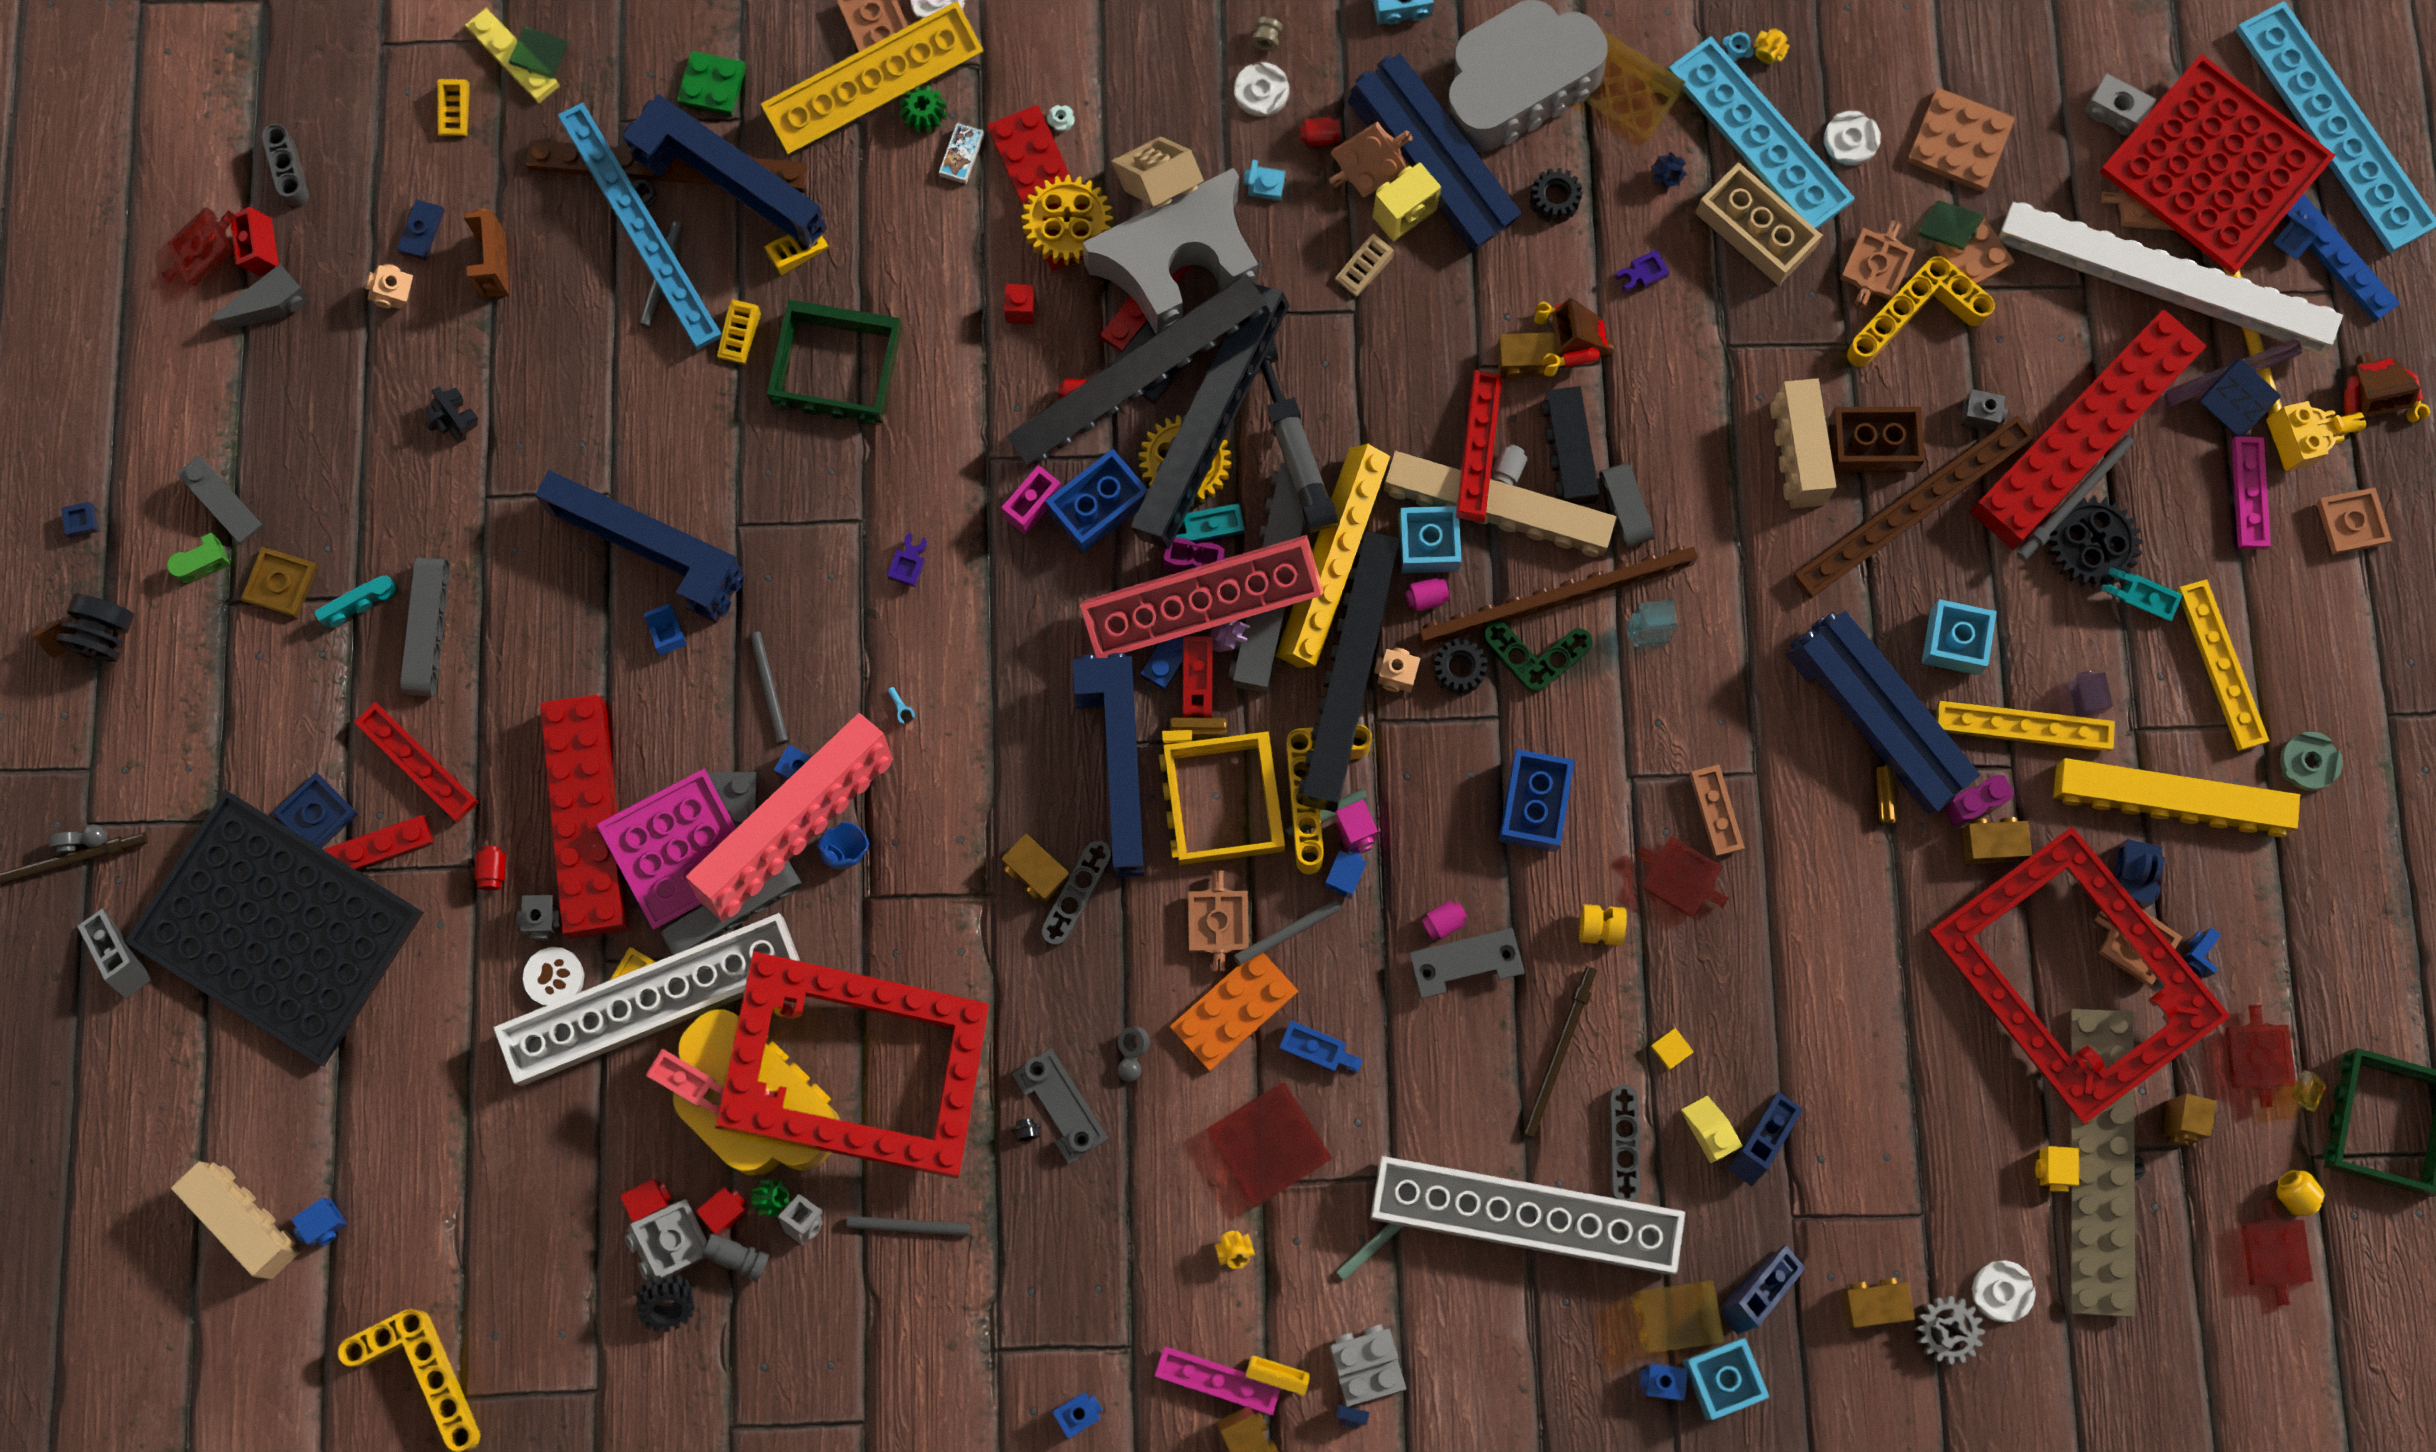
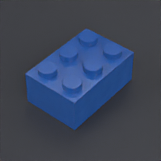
M1111 449L1045 500L1046 509L1083 554L1139 511L1147 488L1115 450Z
M1516 749L1512 757L1498 842L1557 852L1561 846L1575 760Z

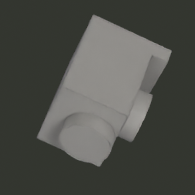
M800 1194L778 1216L784 1233L802 1246L807 1240H811L818 1234L823 1224L820 1217L822 1210ZM799 1210L800 1212L797 1214V1216L794 1219H791Z

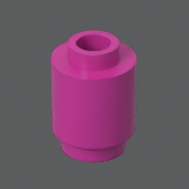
M1437 578L1409 584V590L1405 591V597L1408 607H1413L1415 612L1443 606L1444 602L1449 601V592L1445 579L1438 580Z
M1449 900L1426 913L1427 917L1422 919L1421 922L1432 940L1437 938L1443 939L1464 927L1465 923L1463 920L1467 918V915L1459 902L1454 904Z

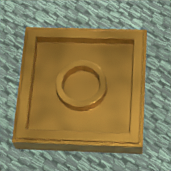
M261 547L240 600L247 604L298 619L319 566L308 560Z

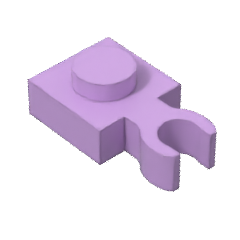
M1236 620L1213 627L1211 631L1213 650L1217 652L1235 649L1236 641L1240 643L1246 642L1247 638L1243 637L1242 634L1246 628H1250V625Z

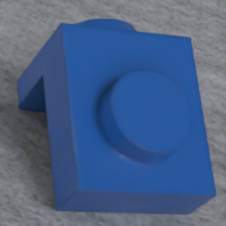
M2294 213L2291 217V222L2276 238L2273 246L2297 261L2319 235L2318 228L2315 227L2318 223L2306 214L2299 216Z
M666 604L643 614L659 656L687 645L679 620L671 604Z
M2214 928L2204 932L2197 931L2187 944L2191 947L2182 957L2195 974L2200 977L2207 978L2218 970L2216 966L2204 958L2221 937V934Z

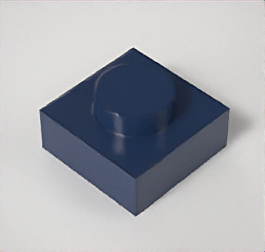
M91 502L61 508L64 531L67 537L72 538L98 532L95 507Z
M1337 1405L1335 1418L1342 1419V1426L1359 1429L1360 1423L1367 1425L1369 1412Z

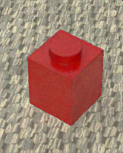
M1006 284L1004 301L1006 323L1034 325L1036 305L1034 285Z
M654 1178L620 1195L633 1223L671 1206L668 1200L672 1199V1195L666 1183L660 1184Z
M723 1187L696 1212L715 1235L721 1236L748 1213L743 1206L747 1201L736 1188L731 1192L730 1189Z

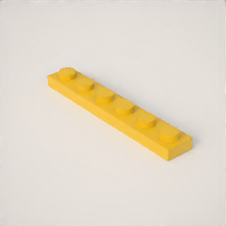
M2208 580L2179 587L2176 591L2183 594L2180 600L2238 752L2269 742V738Z
M1939 701L1937 703L1936 721L1946 733L2107 752L2114 749L2115 721Z

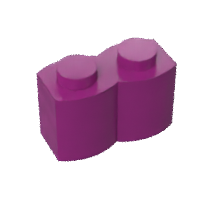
M1176 537L1170 549H1165L1164 569L1171 574L1223 560L1225 549L1213 543L1195 544L1188 539Z
M1996 775L1988 778L1976 788H1969L1960 792L1946 804L1944 809L1954 826H1964L1978 818L1981 814L1997 810L2009 801L2015 793L2004 775Z

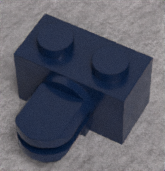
M2127 839L2118 845L2113 875L2140 908L2145 909L2153 905L2159 898L2160 885H2157V881L2161 879L2165 858L2161 856L2163 847Z

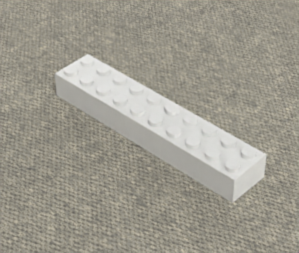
M777 913L495 1026L494 1030L514 1084L519 1086L527 1085L743 998L754 951L800 961L783 916Z
M1382 1156L1379 1162L1370 1220L1673 1275L1677 1273L1685 1211Z

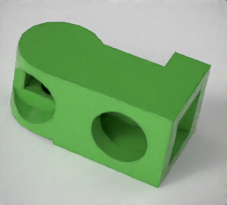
M209 533L201 537L203 545L186 553L178 552L173 554L167 564L169 572L179 581L190 583L231 565L220 540L214 534Z

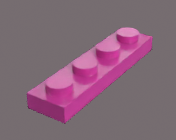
M2235 436L2232 439L2238 549L2267 550L2271 546L2264 437Z
M1166 1346L1163 1348L1155 1377L1246 1407L1250 1406L1252 1409L1273 1415L1281 1390L1279 1387L1245 1377V1372Z

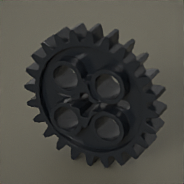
M2093 495L2088 502L2084 497L2051 533L2053 536H2050L2046 543L2054 547L2047 554L2057 556L2052 565L2061 564L2063 566L2060 570L2061 575L2067 571L2071 573L2069 577L2070 582L2078 577L2082 587L2088 580L2092 588H2096L2100 581L2102 585L2110 584L2111 580L2116 584L2121 579H2116L2108 574L2110 567L2129 574L2131 572L2129 568L2137 565L2138 562L2134 558L2139 557L2142 552L2136 549V547L2140 546L2143 540L2137 539L2134 536L2141 529L2131 527L2136 521L2135 518L2128 520L2125 518L2128 509L2121 512L2117 510L2119 502L2108 506V497H2105L2100 503H2098L2096 495ZM2093 518L2100 520L2104 527L2096 526ZM2069 531L2075 532L2079 537V541L2072 539ZM2109 543L2115 544L2119 552L2112 551ZM2084 555L2090 556L2094 560V565L2088 564L2085 561Z

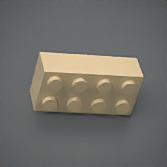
M1161 136L1112 160L1124 191L1152 206H1165L1172 202L1171 197L1180 193L1182 195L1189 194L1198 188V184L1204 182L1191 149Z
M1739 162L1701 199L1695 213L1778 286L1816 249L1823 236Z
M1819 378L1786 381L1779 392L1776 393V397L1770 405L1771 417L1776 419L1777 423L1775 443L1777 446H1780L1782 454L1779 457V468L1781 473H1785L1786 483L1783 486L1785 500H1789L1790 509L1824 506L1837 486Z
M199 1161L171 1189L252 1276L273 1279L300 1253L294 1247L296 1244L295 1239L285 1230L280 1232L275 1227L276 1219L266 1209L260 1210L253 1203L256 1198L245 1187L240 1189L233 1180L236 1177L226 1166L222 1165L219 1167L213 1162L208 1164Z

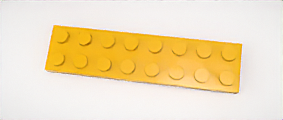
M955 1L761 103V107L786 153L789 155L905 94L906 90L910 91L916 85L920 86L983 53L984 50L958 1Z

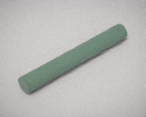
M1361 788L1340 799L1338 810L1362 799H1367L1368 797L1364 789ZM1320 810L1321 823L1335 816V812ZM1293 825L1285 828L1289 839L1294 838ZM1303 825L1300 827L1301 832H1305L1313 827L1310 825Z
M1391 1223L1386 1225L1342 1265L1336 1273L1343 1281L1347 1279L1404 1226Z

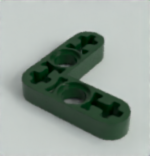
M1498 621L1489 624L1483 636L1486 646L1518 682L1531 693H1539L1546 689L1590 651L1593 643L1592 636L1587 630L1581 628L1574 629L1537 659L1503 622ZM1492 630L1496 633L1502 631L1503 642L1507 645L1509 641H1512L1513 644L1509 645L1502 652L1501 649H1503L1504 644L1499 639L1494 641L1491 639ZM1574 637L1578 640L1583 638L1585 640L1584 648L1578 646L1570 655L1568 649L1573 645ZM1513 650L1522 652L1524 655L1523 663L1517 665L1511 663L1508 654ZM1553 654H1561L1565 659V665L1561 668H1555L1550 664L1549 657ZM1545 667L1547 672L1541 677V684L1539 685L1537 682L1531 684L1529 682L1531 678L1530 673L1536 676Z

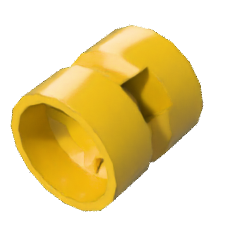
M1583 904L1579 925L1580 943L1597 944L1599 940H1603L1605 945L1623 946L1626 932V908L1609 906L1606 910H1602L1600 905Z

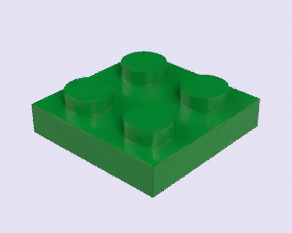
M691 51L677 98L678 105L733 116L746 70L745 62Z

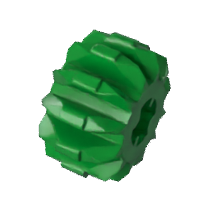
M916 85L915 93L906 90V99H901L900 107L902 108L900 116L901 119L905 120L906 127L910 129L915 126V132L918 134L922 128H926L929 134L931 126L940 129V120H945L947 116L945 111L947 107L946 101L941 99V93L938 90L932 92L929 85H927L924 91Z

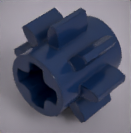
M1669 152L1668 155H1659L1654 165L1651 166V169L1656 173L1652 179L1657 185L1661 184L1665 189H1668L1670 186H1679L1683 177L1687 175L1682 168L1686 162L1681 157L1677 158L1672 152Z

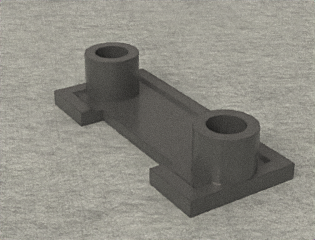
M1513 928L1409 953L1414 970V980L1418 985L1421 999L1447 993L1445 982L1496 970L1499 980L1525 974ZM1503 951H1508L1510 953V957L1508 959L1502 957ZM1424 970L1430 971L1431 976L1429 978H1425L1422 975Z
M1052 1048L1038 1057L1031 1058L1027 1061L1026 1065L1012 1073L1025 1096L1034 1091L1036 1092L1062 1133L1063 1137L1055 1141V1144L1068 1164L1073 1163L1109 1139ZM1041 1067V1074L1036 1075L1033 1072L1034 1068ZM1081 1136L1086 1138V1143L1083 1145L1078 1143V1138Z

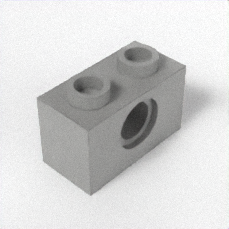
M2106 74L2084 112L2089 114L2095 121L2104 122L2115 128L2118 133L2130 136L2149 114L2157 99ZM2115 105L2121 107L2123 111L2118 110Z

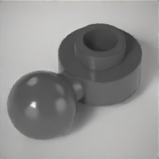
M89 825L83 832H62L48 836L49 848L56 849L57 854L75 852V847L81 844L94 848L104 844L107 838L106 831L99 825Z
M1141 1027L1126 1028L1118 1037V1047L1126 1057L1119 1063L1117 1071L1119 1077L1126 1082H1133L1140 1077L1141 1065L1137 1061V1057L1144 1055L1150 1046L1149 1035ZM1136 1037L1138 1038L1139 1042L1138 1046L1135 1044Z

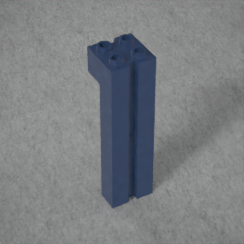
M1399 53L1393 58L1388 55L1377 64L1378 69L1375 72L1370 73L1366 71L1355 80L1356 85L1351 89L1352 93L1348 103L1367 128L1373 122L1378 121L1384 131L1393 138L1405 130L1409 131L1408 135L1411 134L1413 140L1400 147L1402 156L1412 168L1421 162L1441 186L1438 208L1473 253L1516 222L1522 213L1403 55Z
M657 94L653 100H649L644 105L640 116L635 121L630 122L625 128L623 138L626 145L631 147L629 151L633 160L660 178L673 161L679 158L809 250L826 231L827 227L824 219L821 218L823 214L818 204L660 94Z
M548 470L535 493V496L547 513L684 576L676 593L684 597L686 602H688L686 609L718 623L721 616L724 617L728 613L731 606L730 598L734 591L738 592L744 582V572L738 566V561L734 555Z
M1833 611L1826 617H1821L1811 625L1813 630H1810L1805 635L1801 634L1789 644L1792 649L1785 654L1789 661L1806 681L1816 678L1883 761L1892 767L1893 773L1927 814L1938 812L1959 791L1964 790L1981 775L1847 611L1837 615Z
M1112 653L1108 655V658L1082 655L1079 656V659L1072 660L1076 708L1105 707L1115 878L1144 877L1132 656L1126 657L1124 653Z

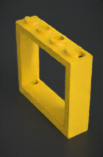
M1269 731L1164 745V754L1159 755L1161 772H1167L1168 782L1162 783L1164 800L1171 801L1172 811H1168L1166 814L1168 829H1174L1176 840H1170L1172 858L1178 857L1179 866L1284 852L1285 841ZM1258 748L1271 842L1187 853L1174 759Z

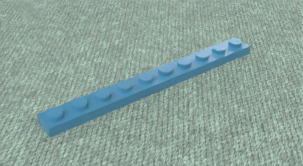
M584 103L558 114L559 121L696 350L722 337L720 330Z

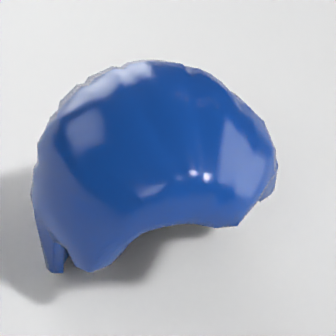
M843 821L838 826L827 829L821 835L817 843V851L820 859L830 868L843 870L860 862L867 852L870 843L860 827L851 822Z

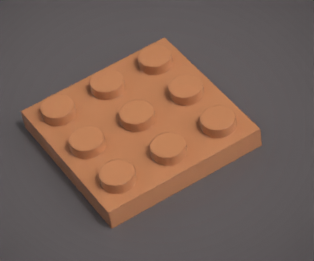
M1937 87L1907 163L1985 193L2015 117Z

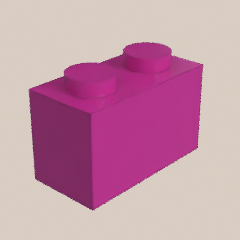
M1038 465L1001 507L1003 518L1026 536L1046 513L1045 500L1061 489V482Z
M1362 799L1337 810L1333 824L1345 850H1351L1360 855L1371 850V845L1375 843L1378 830L1364 800Z

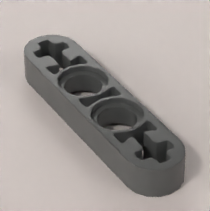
M1093 841L1085 848L1043 925L1042 936L1047 944L1054 947L1061 946L1072 933L1111 861V850L1105 842ZM1099 848H1102L1103 855L1106 858L1104 860L1100 858L1097 860L1094 867L1099 869L1098 873H1095L1090 867L1083 866L1084 862L1089 866L1092 863L1093 855L1090 853L1092 850L1098 851ZM1081 873H1088L1092 877V884L1087 888H1080L1075 883L1076 877ZM1070 898L1076 900L1078 909L1075 913L1066 914L1062 911L1061 905L1064 900ZM1058 914L1064 920L1071 921V923L1067 925L1066 922H1063L1060 928L1063 936H1056L1053 940L1050 939L1051 934L1048 929L1050 927L1056 928L1059 918L1054 917Z
M1619 1085L1612 1090L1609 1096L1611 1192L1614 1199L1634 1202L1639 1197L1641 1190L1638 1096L1635 1089L1631 1086ZM1621 1091H1625V1095L1631 1097V1101L1626 1103V1113L1632 1111V1116H1615V1111L1619 1113L1622 1111L1621 1102L1616 1101V1097L1621 1094ZM1619 1121H1627L1631 1124L1633 1130L1630 1137L1624 1138L1618 1135L1616 1125ZM1627 1151L1633 1156L1631 1167L1622 1168L1617 1163L1619 1152ZM1617 1172L1622 1174L1634 1172V1177L1629 1176L1627 1178L1628 1187L1634 1189V1193L1629 1194L1628 1199L1624 1198L1623 1193L1618 1192V1188L1624 1184V1176L1617 1178Z

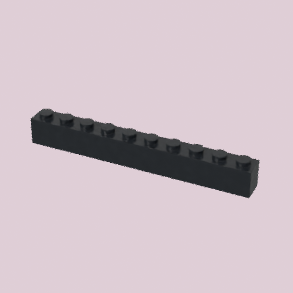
M1245 274L1010 432L1008 438L1027 465L1032 461L1035 465L1039 464L1050 456L1047 451L1056 445L1059 449L1063 448L1073 441L1072 434L1078 430L1085 433L1097 424L1096 418L1102 414L1108 417L1121 408L1118 403L1127 397L1130 401L1136 399L1145 392L1142 387L1151 381L1154 385L1158 384L1169 376L1166 371L1175 365L1180 369L1192 361L1191 354L1199 349L1204 353L1216 345L1215 338L1223 333L1227 337L1240 328L1238 323L1248 317L1251 321L1264 312L1262 307L1267 303L1248 274Z
M1254 283L1267 303L1262 307L1264 312L1251 321L1248 317L1238 323L1240 328L1220 342L1217 355L1213 363L1208 366L1205 379L1201 387L1196 390L1193 403L1188 413L1183 416L1181 427L1176 437L1171 440L1169 451L1164 461L1159 464L1157 475L1152 485L1146 490L1144 501L1139 511L1133 516L1131 528L1139 540L1170 549L1290 307L1283 291Z
M1366 531L1364 541H1360L1355 558H1359L1358 567L1352 566L1349 583L1353 584L1352 592L1345 593L1343 609H1347L1346 617H1340L1336 635H1341L1339 644H1333L1330 661L1335 663L1333 671L1327 670L1324 687L1328 688L1327 697L1321 696L1318 714H1322L1320 724L1314 723L1311 740L1316 741L1314 751L1308 749L1305 767L1309 768L1308 776L1302 777L1298 794L1303 795V806L1335 813L1339 808L1397 559L1400 538Z

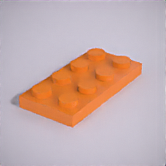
M1262 953L1233 969L1170 1026V1029L1204 1067L1211 1072L1296 996L1299 991L1266 954Z

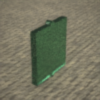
M524 26L509 59V64L528 70L530 74L536 73L554 79L569 42L551 36L548 32L543 33Z
M1938 200L1930 214H1926L1925 222L1920 228L1918 236L1965 250L1972 237L1977 236V229L1983 221L1984 215Z

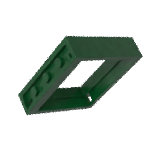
M788 299L767 391L770 403L781 410L796 408L810 415H817L820 412L840 420L849 417L855 418L864 424L882 423L903 329L900 318ZM798 322L889 337L875 407L783 392Z
M2359 1048L2346 1051L2339 1061L2341 1076L2340 1082L2336 1085L2333 1093V1099L2336 1101L2335 1109L2328 1120V1129L2331 1131L2329 1141L2324 1145L2322 1153L2323 1159H2325L2324 1168L2428 1197L2436 1196V1099L2421 1182L2342 1161L2360 1065L2436 1085V1069Z

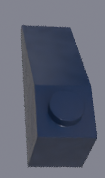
M1778 1091L1743 1141V1147L1738 1149L1727 1169L1750 1186H1753L1769 1169L1803 1108Z
M1787 1245L1782 1246L1730 1294L1717 1312L1736 1334L1759 1327L1805 1270V1267Z

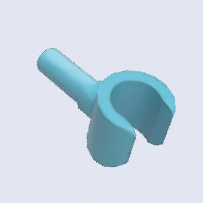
M894 687L889 688L888 692L898 710V721L905 725L901 719V714L904 711H909L913 719H915L913 709L905 706Z

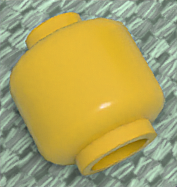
M2291 1170L2283 1174L2278 1180L2277 1196L2290 1213L2296 1216H2310L2319 1211L2325 1195L2323 1189L2311 1174L2306 1171Z

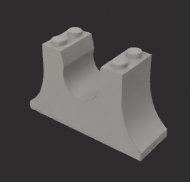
M1232 168L1197 185L1198 188L1189 194L1182 195L1181 193L1173 197L1172 202L1165 206H1155L1083 242L1084 267L1088 274L1108 279L1125 290L1138 304L1155 334L1182 317L1183 301L1178 284L1171 277L1181 267L1199 265L1207 268L1214 274L1218 286L1222 290L1245 274H1248L1252 282L1257 284L1258 263L1244 241L1234 215L1239 185L1237 172Z

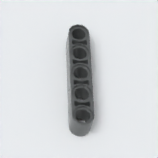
M417 557L414 563L401 673V692L403 695L434 697L436 693L450 574L448 559Z
M788 860L779 874L767 880L761 891L757 895L751 896L742 904L740 911L735 916L729 917L724 923L703 905L665 928L661 932V936L672 955L720 937L802 886V882Z

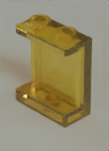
M1713 1280L1636 1292L1637 1298H1633V1309L1635 1316H1640L1642 1329H1638V1338L1641 1348L1645 1347L1646 1354L1724 1342Z

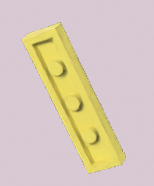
M487 8L465 24L467 30L538 104L560 87L556 79Z

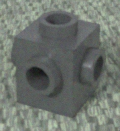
M553 895L522 896V908L517 911V926L521 928V932L530 936V940L544 941L548 940V936H557L558 927L562 926L561 912L558 909V899Z

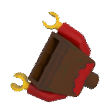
M1570 297L1566 302L1558 304L1554 308L1546 302H1540L1536 306L1534 313L1535 323L1540 325L1547 324L1550 316H1552L1557 352L1562 355L1559 358L1556 354L1549 353L1544 357L1541 366L1548 365L1544 370V375L1554 376L1558 367L1563 365L1565 368L1583 364H1593L1601 356L1610 357L1615 351V343L1608 340L1603 319L1575 299Z
M2365 352L2356 358L2355 362L2357 365L2352 376L2346 382L2344 414L2348 416L2360 412L2364 417L2410 408L2407 411V419L2411 423L2419 421V415L2422 420L2430 415V408L2426 404H2421L2423 395L2417 374L2401 366L2392 357L2375 360L2370 352ZM2354 431V434L2357 435L2361 431Z

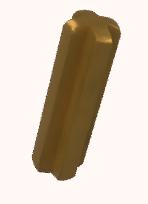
M1171 718L1170 731L1192 730V735H1226L1227 721L1225 718Z
M1881 766L1876 770L1879 821L1884 824H1891L1896 822L1894 773L1891 766Z

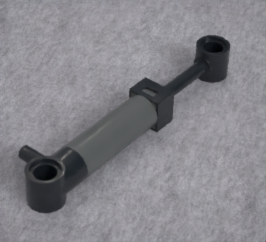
M1273 339L1259 367L1262 370L1273 404L1267 405L1268 421L1273 435L1277 437L1302 507L1307 530L1309 533L1337 526V514L1332 499L1328 497L1301 423V413L1295 397L1284 400L1271 365L1274 362H1278V353Z

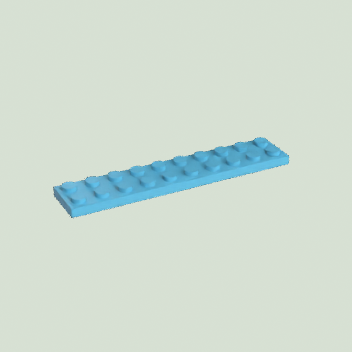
M2283 1L2239 24L2235 31L2304 131L2336 155L2328 164L2389 254L2435 230L2436 217L2286 2Z

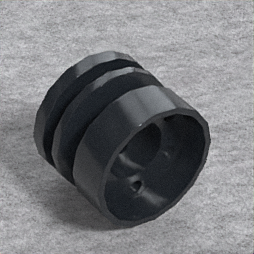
M79 593L73 594L67 614L78 620V622H62L61 629L70 634L58 633L56 643L88 659L117 662L120 654L111 648L122 649L124 643L112 635L113 633L128 634L135 614L119 605L97 597Z

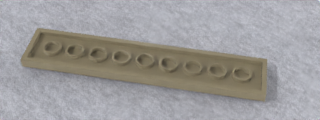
M2071 1009L2070 1057L2088 1045L2102 1058L2105 1068H2109L2134 1049V1012ZM2083 1059L2086 1062V1064L2091 1068L2089 1063L2085 1059ZM2133 1088L2085 1125H2082L2070 1110V1148H2079V1185L2070 1187V1314L2136 1317Z

